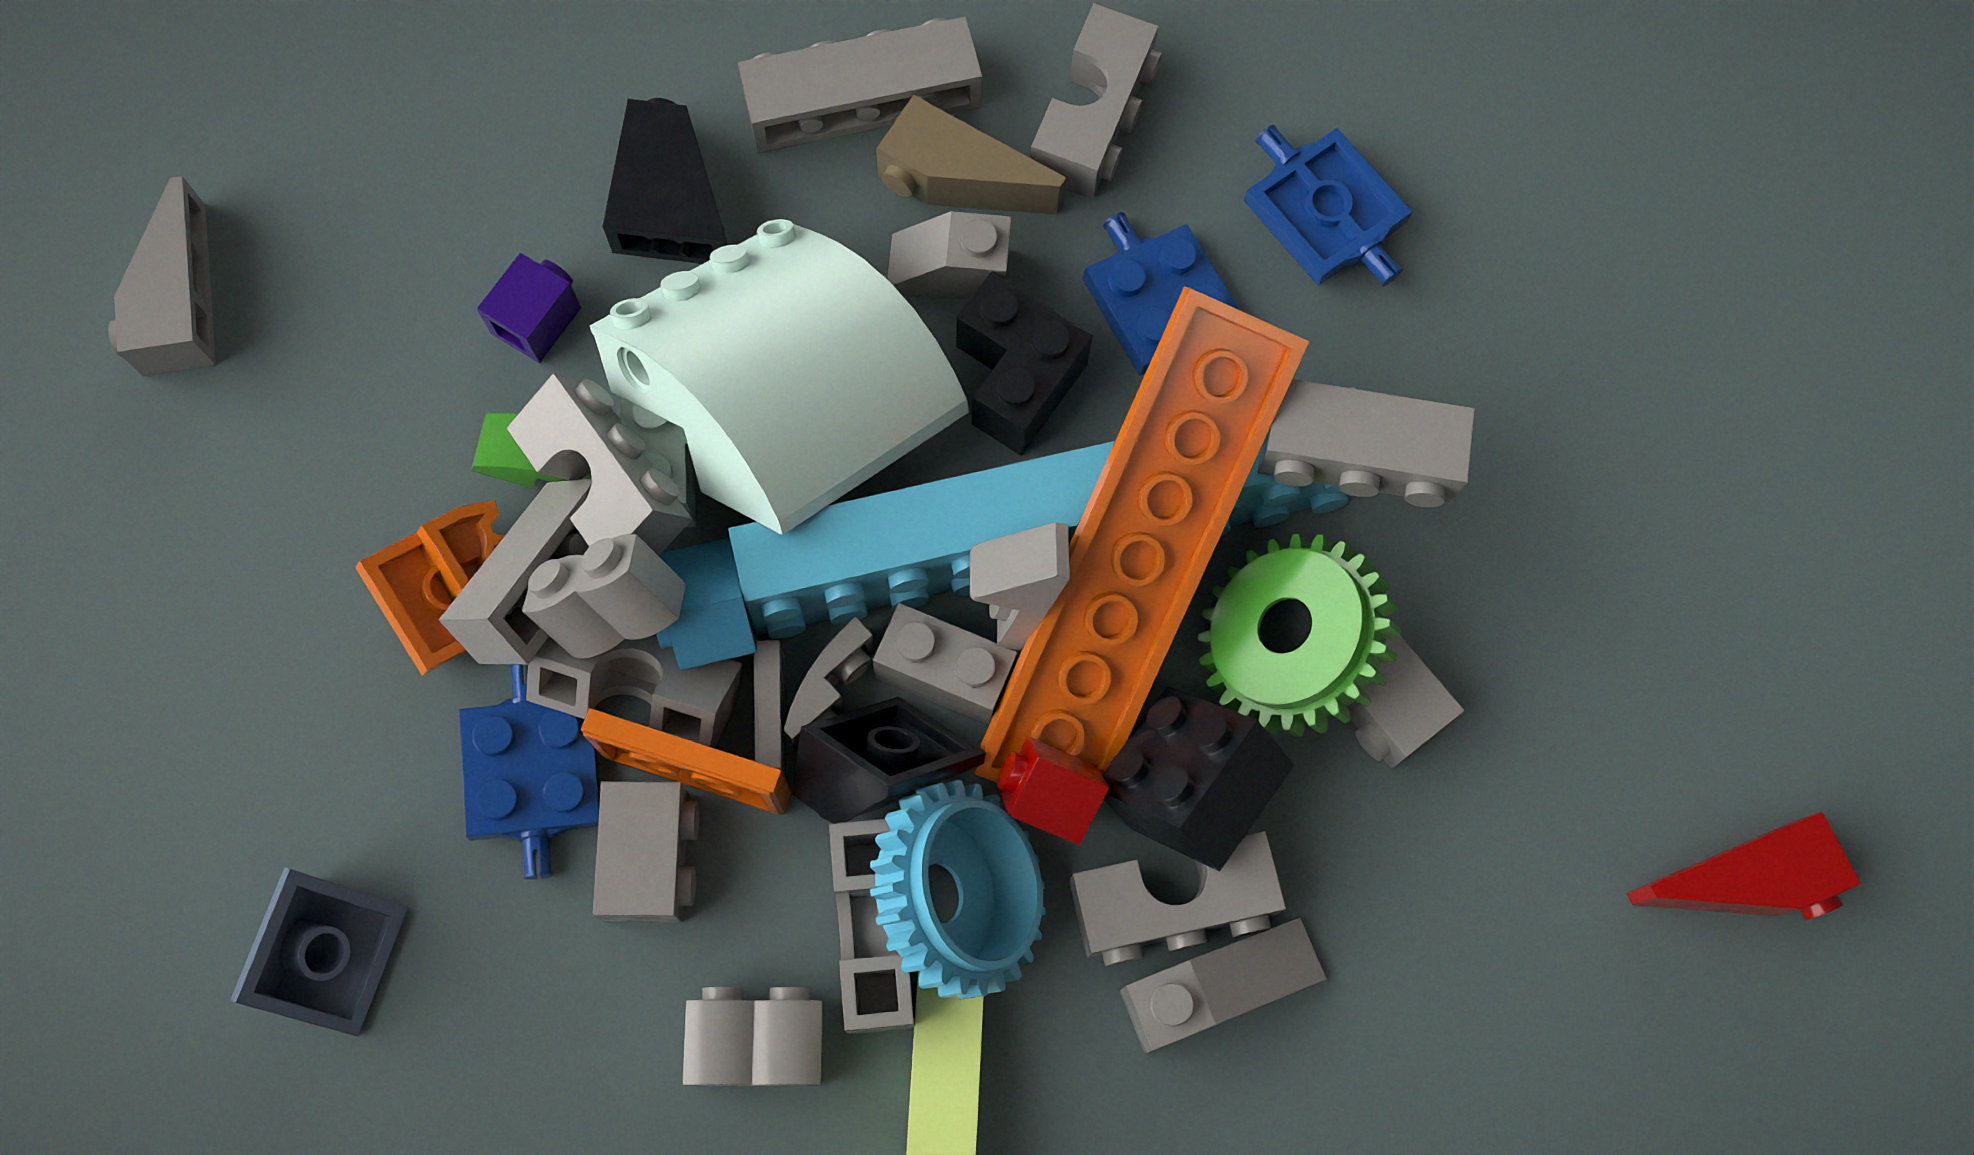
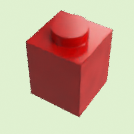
M1027 736L1019 753L1013 751L1009 754L1001 768L997 782L998 788L1001 789L999 792L1009 816L1077 845L1081 844L1109 789L1107 782L1096 765Z

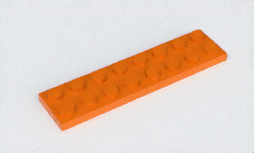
M1184 286L1069 544L1070 579L1023 647L979 746L980 749L986 752L984 764L972 769L975 775L997 783L1005 760L1011 752H1020L1027 736L1096 765L1103 775L1130 735L1310 341Z

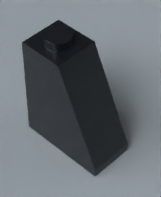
M651 98L647 101L627 100L602 225L612 253L703 264L710 260V254L714 250L728 245L686 105H678L664 98Z

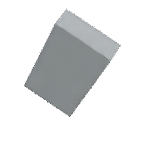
M780 640L757 641V652L754 653L755 762L781 770L786 779V734L784 732L786 723L785 655Z

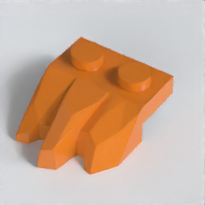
M495 500L457 507L421 525L416 533L360 560L355 567L422 676L467 652L439 619L505 536L494 533L491 527L499 516Z

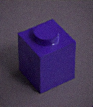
M519 253L478 306L477 311L493 336L540 363L580 311L581 306L571 286L573 279L566 271L549 260H543L539 264L524 254Z

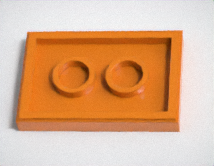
M591 708L588 709L581 731L584 733L583 736L605 759L674 782H681L684 785L779 816L781 813L785 814L792 793L781 770Z

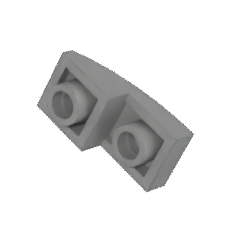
M856 617L822 651L797 691L784 727L788 742L796 751H798L801 726L839 715L844 711L842 697L834 686L839 681L844 686L851 684L868 669L873 661L869 657L875 651L873 635Z

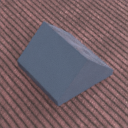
M284 867L230 1001L358 1037L408 908Z

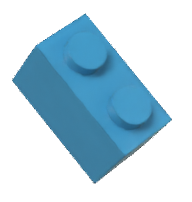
M730 537L661 553L659 557L686 583L679 619L666 629L656 633L661 649L673 647L679 671L757 652L752 621L744 603Z

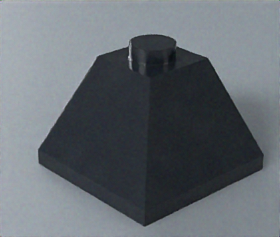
M895 697L801 726L792 795L832 824L847 822L854 817L899 801L903 797L913 795L917 789L941 783L984 764L986 752L905 700Z

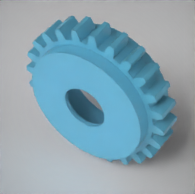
M956 780L917 789L916 794L899 800L901 810L887 813L885 820L891 831L878 834L875 838V842L881 848L878 859L870 862V868L875 871V887L870 889L871 897L876 898L879 915L875 918L877 925H883L889 938L886 944L888 951L896 950L903 958L901 970L904 973L920 972L919 986L921 988L937 987L939 997L958 996L959 1000L1001 992L1006 989L1005 982L1016 981L1022 977L1019 965L1032 963L1034 956L1030 946L1035 941H1041L1042 938L1039 925L1041 916L1045 915L1046 909L1043 907V889L1045 885L1041 879L1038 855H1035L1028 840L1030 835L1027 831L1021 829L1015 821L1016 818L1009 816L1007 811L1005 812L1000 808V797L997 794L983 797L982 787L979 784L964 787L962 780ZM932 864H938L946 868L953 876L958 888V908L954 917L947 923H940L931 899L928 867Z

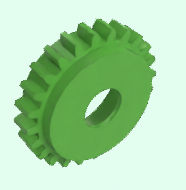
M1293 534L1290 546L1286 549L1276 539L1269 540L1268 554L1260 557L1253 550L1246 553L1248 565L1241 570L1230 566L1227 572L1232 580L1225 588L1218 586L1213 588V594L1219 599L1215 609H1204L1202 616L1211 621V629L1198 634V640L1211 648L1212 652L1205 654L1199 659L1200 665L1214 673L1206 683L1209 688L1222 695L1219 701L1222 706L1258 720L1271 735L1277 736L1283 727L1284 731L1295 738L1302 737L1305 730V722H1307L1309 727L1322 734L1327 732V716L1333 715L1344 723L1349 722L1351 719L1347 706L1356 701L1367 707L1371 700L1365 690L1370 683L1384 686L1387 682V679L1378 669L1381 662L1396 661L1397 654L1385 646V640L1400 636L1401 629L1391 620L1385 619V617L1399 610L1398 604L1387 594H1384L1390 587L1388 581L1379 573L1374 572L1376 567L1361 553L1357 555L1345 542L1339 541L1334 545L1324 535L1317 534L1312 544H1310L1300 534ZM1294 599L1303 602L1308 607L1312 617V627L1306 641L1292 652L1274 653L1269 651L1263 644L1260 636V625L1265 613L1274 604L1283 600Z

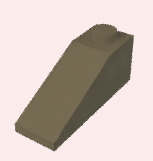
M915 95L911 97L876 148L878 178L882 180L889 190L901 197L908 198L913 196L927 205L1055 215L1063 206L1066 177Z

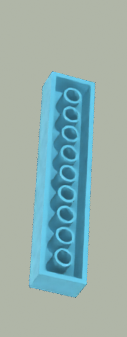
M1115 441L828 505L784 535L758 522L728 528L744 603L756 635L768 633L769 637L773 639L792 637L806 630L805 624L830 619L832 624H848L854 617L858 620L865 618L868 615L867 610L892 604V608L896 610L898 603L910 608H916L926 604L929 601L928 596L952 590L955 596L970 595V551L973 546L985 541L1058 522L1068 525V540L1070 544ZM1259 451L1221 536L1231 530L1230 526L1253 521L1255 527L1271 526L1289 518V512L1311 507L1315 514L1331 512L1347 505L1351 495L1341 492L1339 486L1313 482L1307 486H1289L1277 482L1274 479V475L1257 473Z

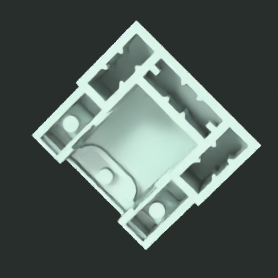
M778 219L762 224L757 229L755 236L738 245H727L714 250L710 254L709 261L691 271H681L666 276L661 281V287L641 298L627 299L615 304L610 309V315L590 325L611 392L684 428L701 492L781 535L801 524L969 413L967 398L937 340L915 309L891 282L865 259L839 242L795 225L789 220Z

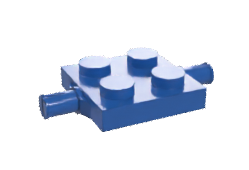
M1274 124L1268 126V129L1265 128L1257 136L1255 142L1262 147L1276 165L1268 176L1247 189L1244 202L1318 286L1344 267L1361 261L1381 282L1383 287L1387 286L1390 281H1394L1403 269L1396 264L1380 245L1386 237L1408 222L1412 214L1410 208L1338 128H1335L1315 143L1303 145L1295 149Z
M1119 212L1117 217L1114 214L1104 222V229L1107 230L1119 251L1114 256L1086 267L1082 280L1139 376L1146 373L1184 286L1240 310L1187 224L1155 238L1139 239L1124 212Z
M510 664L513 699H508L494 706L459 709L466 837L470 841L504 837L523 842L524 879H537V853L539 876L544 879L553 876L551 872L549 838H554L572 829L598 827L600 796L596 748L583 736L584 733L581 731L585 719L527 701L528 665H525L526 684H524L523 665Z

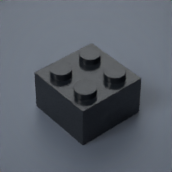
M1167 686L1102 776L1109 786L1103 800L1133 831L1220 872L1290 773L1294 764L1258 720Z

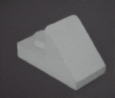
M1053 522L979 543L973 546L970 551L971 598L977 602L990 604V617L997 619V646L1022 651L1027 639L1041 623L1070 579L1067 524Z

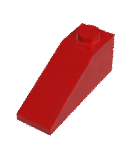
M1821 811L1790 822L1626 894L1631 904L1636 906L1779 916L1800 910L1804 919L1809 920L1843 906L1838 894L1861 883L1824 813Z

